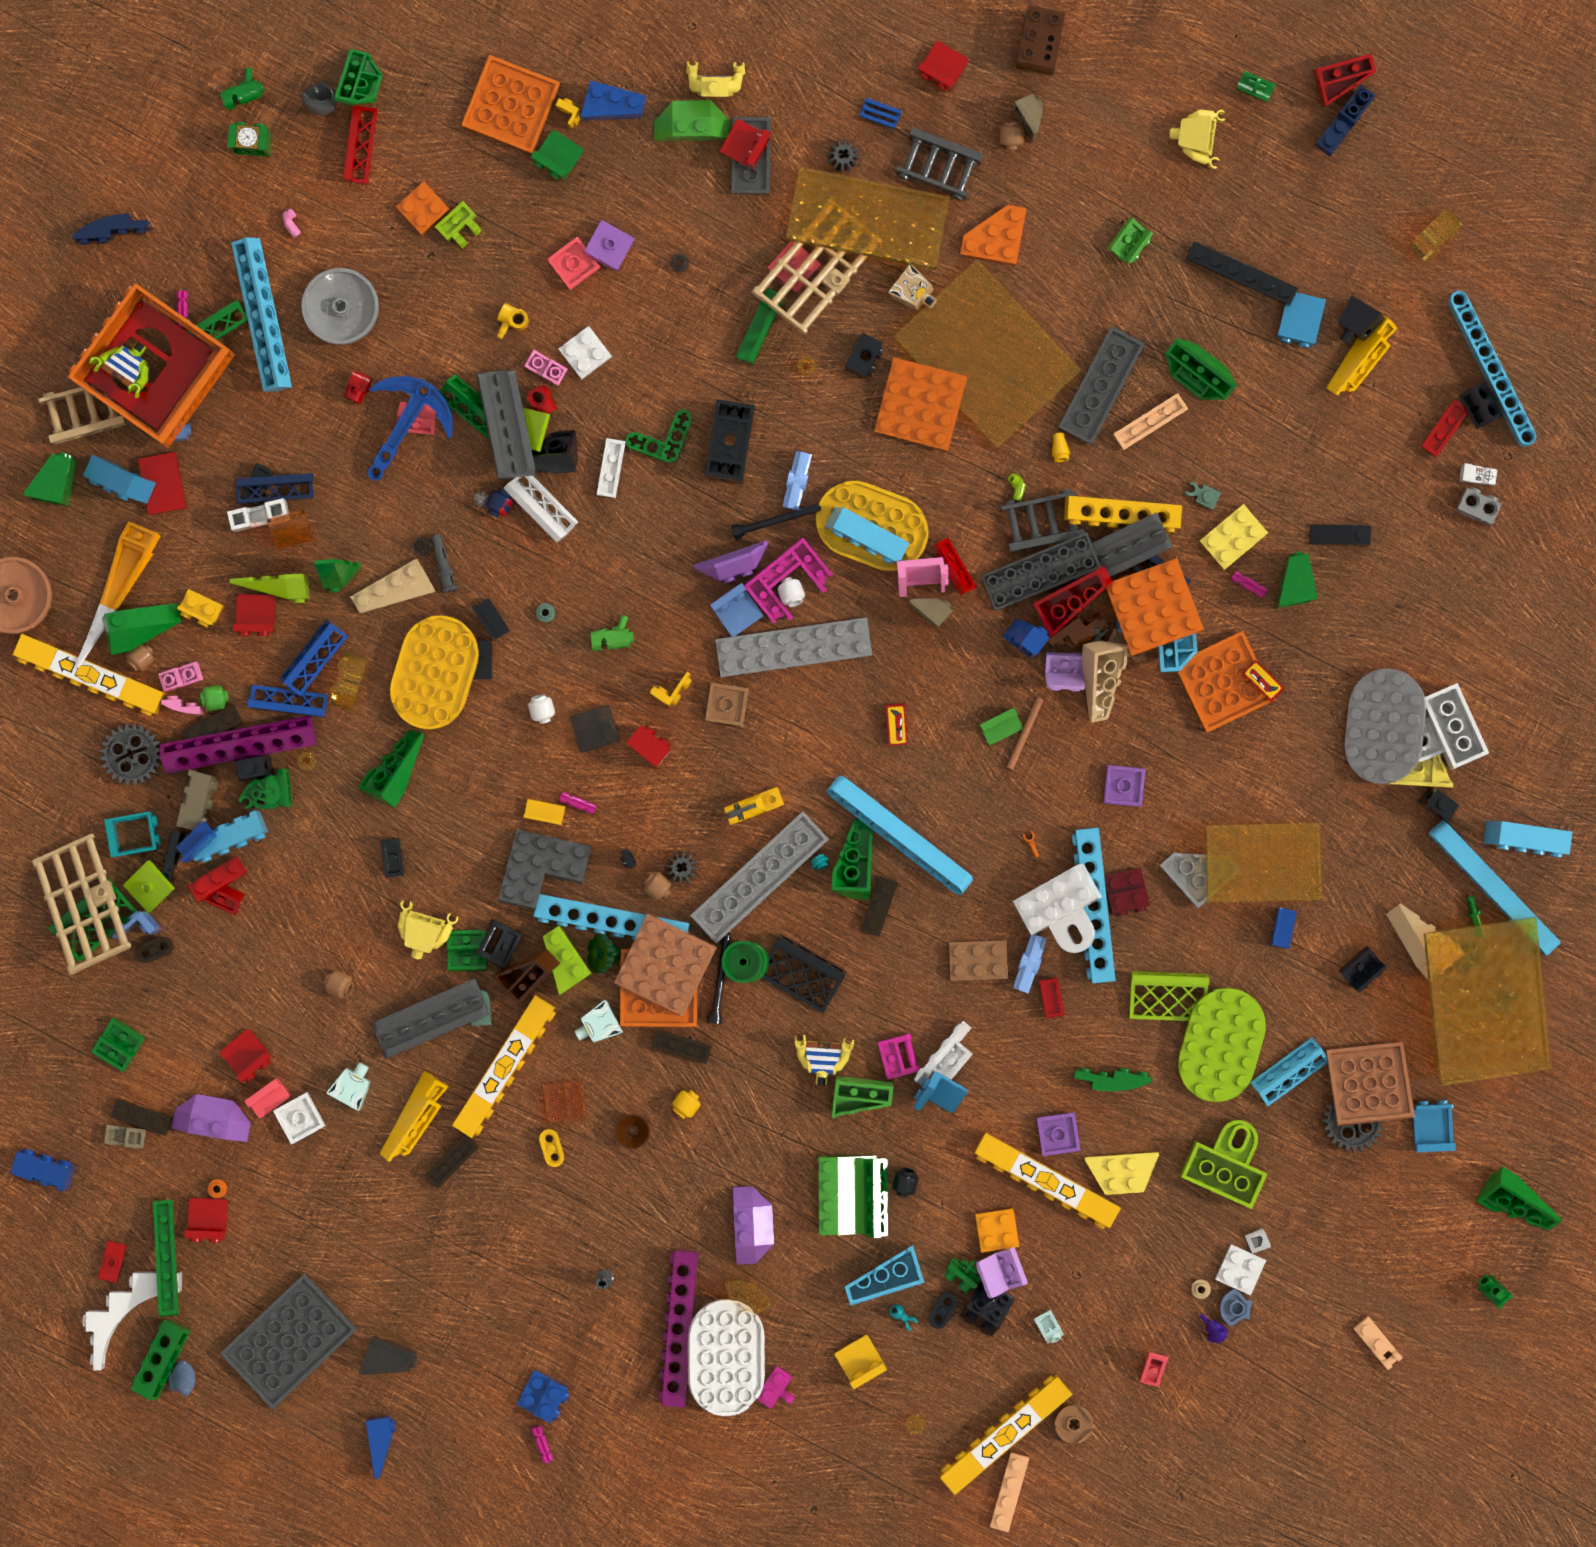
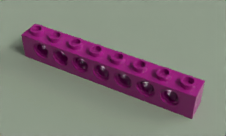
M309 715L160 744V758L165 774L176 773L182 770L196 769L208 765L233 762L239 759L317 745L316 731L312 717Z
M675 1249L674 1254H670V1265L673 1266V1273H669L668 1285H672L671 1293L667 1292L666 1304H670V1311L665 1314V1323H668V1331H664L663 1343H667L666 1350L662 1351V1362H665V1370L661 1369L660 1381H664L663 1389H659L658 1399L662 1401V1406L685 1408L688 1379V1332L693 1319L698 1251ZM684 1265L688 1268V1273L680 1275L677 1268ZM684 1285L687 1292L680 1295L676 1292V1287ZM682 1304L685 1307L684 1313H676L674 1310L675 1305ZM680 1323L684 1330L681 1333L674 1332L672 1328L674 1324ZM679 1343L682 1346V1350L674 1352L671 1349V1345ZM672 1362H677L680 1365V1369L674 1372L670 1369L669 1365ZM669 1382H677L679 1388L676 1391H671L668 1388Z

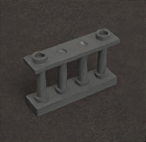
M912 127L909 138L912 139L913 144L904 167L897 166L896 174H899L898 177L907 181L910 178L952 194L951 197L956 200H967L969 193L964 192L973 166L976 163L981 164L984 154ZM924 143L929 145L931 150L920 175L910 170L920 145ZM943 150L948 152V159L938 182L928 177L937 153ZM961 157L966 159V165L956 189L946 185L955 159Z
M1066 489L1060 491L1059 495L1015 503V500L1004 502V506H1001L1000 510L1001 512H1008L1013 537L1012 543L1008 544L1009 553L1061 543L1084 534V529H1079V526L1069 524L1068 532L1061 533L1057 527L1052 501L1063 499L1065 504V498L1076 496L1077 492ZM1045 503L1051 531L1049 536L1042 537L1039 534L1033 505ZM1026 507L1032 534L1030 536L1031 539L1025 541L1020 537L1015 509Z

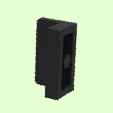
M489 598L479 605L472 607L493 641L510 631Z

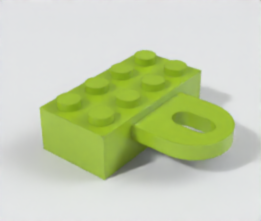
M1233 1120L1221 1129L1213 1149L1194 1141L1179 1176L1252 1209L1267 1177V1173L1249 1165L1258 1145V1135L1255 1128L1246 1121ZM1244 1129L1246 1137L1242 1146L1234 1148L1232 1140L1236 1131Z

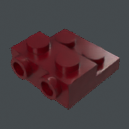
M1141 868L1104 876L1111 914L1116 913L1117 917L1128 914V910L1135 909L1136 913L1145 911L1146 906H1150Z

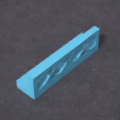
M1311 1037L1250 1083L1261 1096L1264 1103L1269 1106L1327 1064V1056ZM1321 1055L1322 1059L1313 1063L1314 1059ZM1305 1068L1303 1073L1298 1074L1299 1070ZM1290 1079L1288 1084L1282 1086L1284 1081ZM1271 1091H1274L1273 1095H1271L1269 1098H1266L1265 1095H1267Z

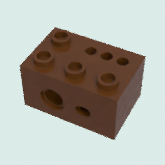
M1028 5L1016 68L1053 75L1066 12Z

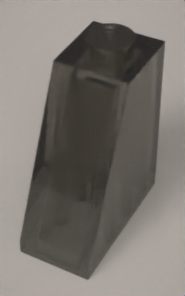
M374 1335L371 1338L359 1374L408 1372L411 1367L415 1368L419 1358L416 1356L417 1351Z

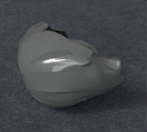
M324 81L307 88L301 95L303 104L313 114L318 116L331 113L337 106V102L334 101L335 92L333 88L324 84Z

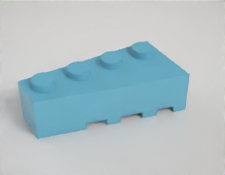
M913 1245L845 1286L850 1306L923 1284V1276Z

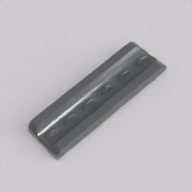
M515 370L476 373L497 479L535 475V465Z
M1157 512L1092 543L1101 567L1105 566L1110 577L1173 547ZM1078 577V578L1073 579V580H1071V581H1069V582H1066V583H1064V585L1066 586V585L1070 584L1071 582H1073V581H1075V580H1077V579H1079V578H1081V577Z
M1086 532L981 575L994 610L997 611L1091 573L1100 568L1101 565Z
M473 979L373 1022L372 1026L384 1057L388 1059L490 1014L476 979Z

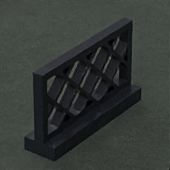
M780 934L768 955L769 961L771 957L773 962L769 963V966L774 965L777 975L769 977L765 974L763 979L824 1013L847 972ZM776 948L784 951L786 959L775 960L774 952ZM790 960H800L803 968L792 971ZM787 961L790 972L779 974L777 964ZM814 968L818 971L819 978L809 980L806 970ZM804 971L806 981L796 984L793 973ZM791 974L793 985H783L780 977ZM831 978L837 982L834 988L826 990L823 980ZM820 981L823 991L812 993L810 983ZM807 984L810 994L802 996L798 993L797 986ZM824 993L826 1002L821 1007L815 1003L814 996Z

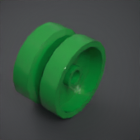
M752 941L734 942L727 947L722 957V968L726 976L738 983H753L762 979L769 966V957L766 950L760 944Z

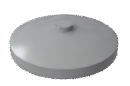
M334 268L318 274L308 284L302 298V314L308 328L316 337L330 344L347 345L361 340L372 330L379 314V301L373 285L362 274L347 268Z

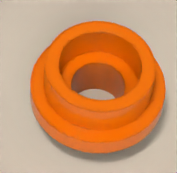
M221 1179L212 1180L208 1185V1193L213 1198H221L227 1192V1185ZM215 1185L220 1187V1192L214 1191Z

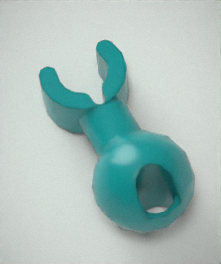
M895 1304L889 1310L890 1316L893 1319L903 1321L905 1327L910 1331L912 1328L908 1326L907 1320L918 1323L915 1317L907 1316L904 1313V1308L901 1305Z

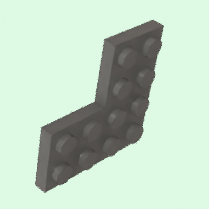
M517 829L498 902L536 911L545 876L582 884L591 846Z

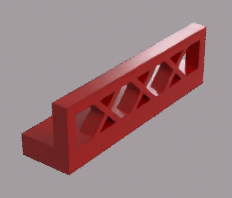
M362 105L353 106L343 175L345 182L368 185L378 113L376 108L362 107ZM362 112L373 113L372 120L365 125L361 120ZM366 129L370 134V138L362 143L359 139V134ZM364 148L367 152V158L360 162L356 155L359 150ZM359 167H362L365 171L364 180L353 178L354 171Z

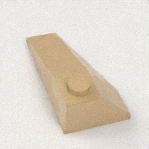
M1104 641L1083 644L1082 665L1089 720L1091 723L1109 718L1115 700L1114 693L1116 687L1121 683L1119 678L1122 669H1125L1127 665L1128 646L1126 644Z
M1401 903L1386 914L1416 967L1428 981L1444 971L1464 953L1451 937L1436 931V927L1420 920V916Z

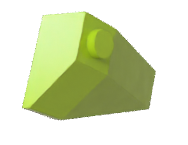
M305 574L278 575L279 578L275 576H262L260 579H256V577L229 579L233 585L290 601L293 600V604L305 603V600H310L309 577Z

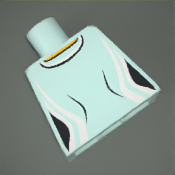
M604 1000L583 1016L581 1021L584 1026L575 1030L579 1041L590 1036L593 1042L623 1032L607 1000Z
M359 1062L354 1071L346 1068L326 1094L360 1111L371 1083L369 1079L364 1077L369 1067Z

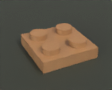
M711 683L705 721L743 727L749 688Z

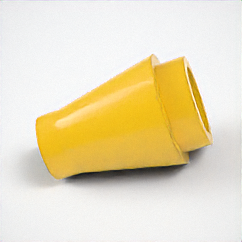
M1064 433L1053 434L1052 458H1054V462L1068 461L1071 454Z

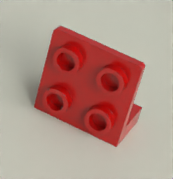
M737 119L720 153L754 170L771 138V132L766 129L761 131Z

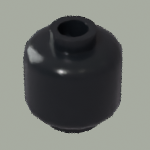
M903 1167L895 1172L892 1189L897 1192L898 1196L907 1198L908 1195L915 1194L919 1177L913 1169Z

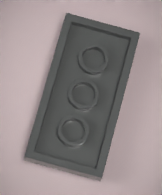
M733 117L732 127L736 120L740 119L761 131L766 129L771 132V117ZM771 138L754 170L732 159V194L770 195Z

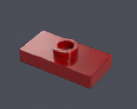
M1058 977L1038 981L1045 1019L1065 1015Z
M107 1241L98 1279L118 1283L127 1245Z

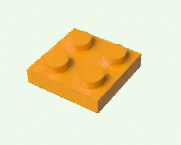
M1013 1208L975 1214L981 1253L1019 1247Z

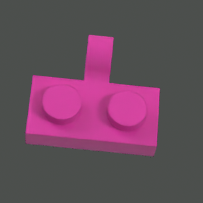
M776 1366L763 1385L757 1400L770 1409L779 1396L791 1404L795 1396L785 1390V1387L793 1376L779 1366Z

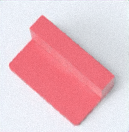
M400 402L397 412V422L403 410L405 409L407 402ZM424 405L408 432L435 435L437 412L428 405Z
M276 1078L244 1102L248 1108L251 1107L258 1118H262L289 1099L291 1095L281 1081Z

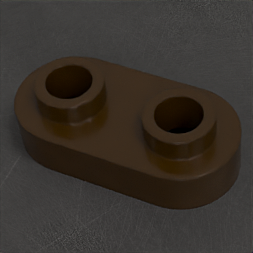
M159 937L138 946L135 955L138 961L149 963L169 955L173 951L174 944L168 937ZM162 943L167 944L166 950L161 948ZM144 950L149 951L148 957L143 955Z

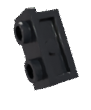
M1366 946L1342 967L1339 973L1359 993L1366 989L1376 977H1379L1387 966Z

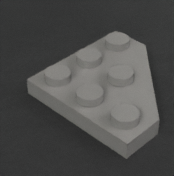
M1173 853L1159 865L1197 909L1241 871L1229 856Z

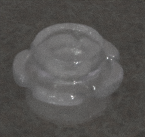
M485 490L475 494L473 502H475L476 508L484 509L486 507L485 502L489 495L486 494Z

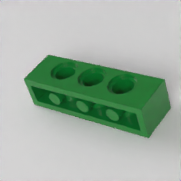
M173 1320L161 1322L155 1339L149 1345V1352L141 1362V1369L132 1380L133 1385L130 1390L148 1400H158L191 1330ZM167 1337H168L169 1340H170V1343H169L168 1346H166V1343H165ZM158 1355L161 1356L160 1363L157 1362ZM150 1372H151L152 1375H153V1378H152L151 1381L149 1380V1374H150Z

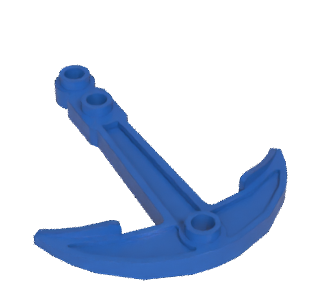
M407 375L389 377L370 388L371 392L380 390L397 392L401 390L411 395L390 437L383 444L374 459V465L368 470V476L372 480L376 481L383 477L384 470L389 467L397 453L399 444L425 404L437 412L436 417L443 425L447 437H452L453 418L446 399L435 386L421 378ZM422 387L427 388L428 392L426 394L421 392ZM384 452L389 454L388 459L383 458ZM379 469L380 474L375 475L373 470Z

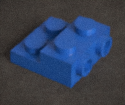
M534 1369L516 1405L551 1423L552 1419L556 1421L561 1412L558 1409L560 1403L565 1404L570 1394L566 1392L568 1386Z

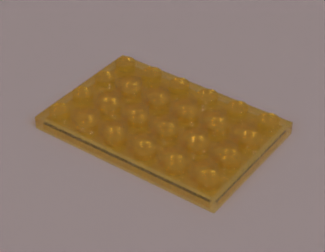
M1320 823L1205 826L1207 903L1322 900Z

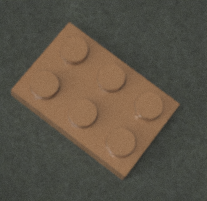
M1007 940L949 942L950 981L1008 979Z

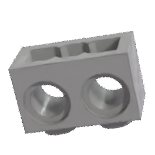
M1474 487L1464 489L1455 511L1487 526L1493 525L1502 503L1498 502L1499 499L1492 495L1486 497L1480 494L1481 491ZM1467 497L1474 499V506L1467 505ZM1485 504L1492 507L1491 514L1484 512L1483 507Z

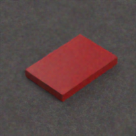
M171 452L139 458L138 463L141 477L156 482L146 504L148 515L187 509L177 453Z

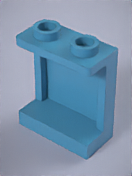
M1296 293L1291 305L1284 306L1276 338H1279L1280 342L1291 344V342L1299 343L1298 346L1302 348L1313 347L1316 343L1326 299Z
M1436 1100V1104H1429V1101H1417V1105H1413L1415 1114L1413 1118L1414 1151H1456V1143L1453 1140V1104L1448 1103V1100Z

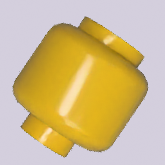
M682 1090L673 1100L672 1105L674 1108L672 1110L683 1119L693 1117L701 1106L698 1101L699 1096L692 1090L689 1092Z

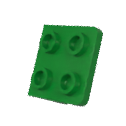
M552 130L538 152H533L531 159L533 165L538 169L542 170L544 168L555 180L561 179L565 181L584 150L556 130Z

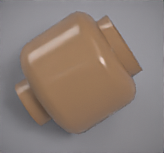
M1004 122V125L999 130L1000 144L1005 145L1008 150H1015L1017 146L1024 143V127L1020 125V122Z
M147 644L136 647L125 654L126 665L134 672L144 671L154 661L153 650Z
M659 872L651 873L643 882V891L655 901L661 898L665 900L671 893L669 889L671 882Z
M340 971L328 974L324 980L326 992L339 999L348 997L354 988L352 978Z

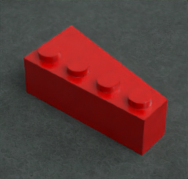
M1102 566L1034 602L1033 604L1050 636L1052 637L1109 587L1113 581L1105 566Z

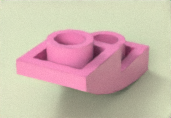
M532 350L524 364V367L556 385L560 384L568 370L536 350Z
M198 662L158 674L164 692L203 680Z
M166 696V700H161V704L170 709L187 714L203 715V708L201 706H198L197 703H186V707H184L183 700L178 699V696Z

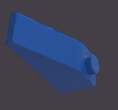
M391 1415L370 1418L366 1421L375 1479L381 1476L394 1435L393 1432L396 1431L395 1420H391Z

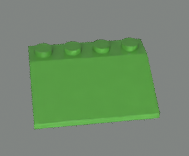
M819 1156V1235L865 1234L864 1159H876V1156Z

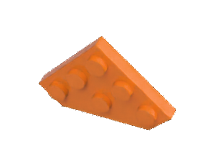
M1007 205L963 235L960 255L1016 265L1027 208Z

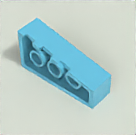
M834 507L825 525V528L833 531L834 535L849 539V542L857 547L860 545L865 547L866 552L874 556L876 554L882 556V560L891 565L893 562L901 561L909 545V542L844 507Z
M254 810L249 813V816H240L234 819L232 823L228 822L217 826L213 830L217 836L194 860L197 862L201 861L202 864L212 860L211 856L215 854L222 856L229 853V849L234 846L239 849L248 845L247 841L251 839L258 841L265 838V834L269 831L261 812Z
M1486 821L1483 843L1498 845V849L1505 850L1513 847L1518 852H1527V849L1533 850V854L1539 855L1549 852L1552 857L1562 858V854L1570 855L1573 832L1504 821Z

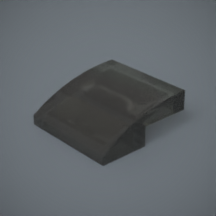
M610 705L570 716L581 753L620 741Z

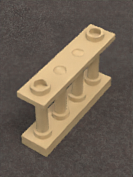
M90 384V386H92L96 390H99L94 385ZM81 387L54 394V392L43 394V398H39V403L48 405L54 427L53 434L49 435V440L53 445L128 425L127 420L110 407H108L109 419L101 421L98 417L93 395ZM104 393V396H106L114 402V400L111 397ZM85 395L91 417L89 425L83 426V424H80L73 396ZM66 399L73 424L71 426L72 429L67 431L62 429L55 401Z

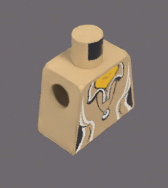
M909 264L888 292L892 299L915 310H919L923 304L931 309L937 302V299L930 295L934 290L932 285L912 264Z

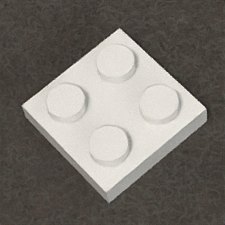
M589 326L559 348V351L581 380L612 358V355Z
M308 1092L273 1111L291 1145L326 1126Z
M1230 1244L1215 1280L1251 1295L1266 1260Z

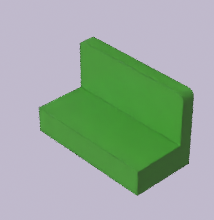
M1015 708L979 725L989 745L1023 729Z

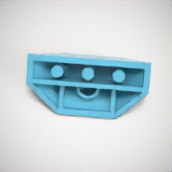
M1196 634L1157 647L1161 673L1181 671L1197 653Z

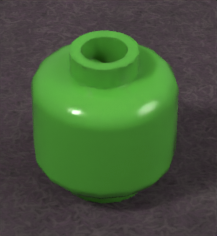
M220 685L204 687L202 692L199 693L201 707H205L207 711L224 709L225 702L229 701L227 690L223 691Z

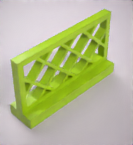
M1131 971L1129 1019L1188 1021L1190 1016L1185 1015L1187 1013L1191 1014L1190 1010L1193 1009L1198 1001L1190 992L1196 987L1204 988L1202 996L1208 994V974ZM1135 985H1144L1148 991L1139 997L1135 993ZM1157 986H1163L1167 990L1160 998L1152 992ZM1176 987H1182L1186 991L1179 999L1171 992ZM1149 993L1157 999L1150 1007L1142 1001ZM1168 994L1176 1000L1169 1008L1161 1001ZM1189 994L1195 1002L1187 1009L1180 1001ZM1139 1002L1147 1009L1142 1014H1134V1007ZM1158 1003L1166 1009L1161 1015H1155L1151 1010ZM1179 1003L1185 1011L1180 1016H1175L1170 1010Z

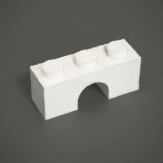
M284 498L265 502L264 505L257 507H244L227 512L233 532L290 519L287 502Z

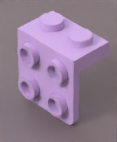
M1046 652V687L1054 691L1061 689L1080 691L1085 689L1082 653Z
M1015 1247L998 1251L976 1263L985 1292L990 1299L1009 1289L1024 1286L1028 1283Z

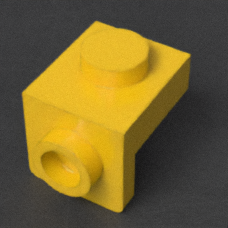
M559 98L556 108L571 116L568 127L572 129L574 125L577 126L580 122V108L574 106L575 103L567 98L564 100Z

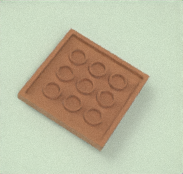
M648 913L614 983L684 1016L717 946Z
M1403 1042L1326 1050L1337 1126L1415 1117Z

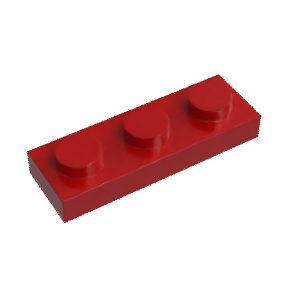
M1454 399L1420 447L1436 458L1468 414L1465 407Z
M949 538L932 546L937 556L943 557L944 564L948 565V575L960 596L976 588L974 581Z
M235 856L189 884L187 888L197 903H200L247 874V870L238 857Z

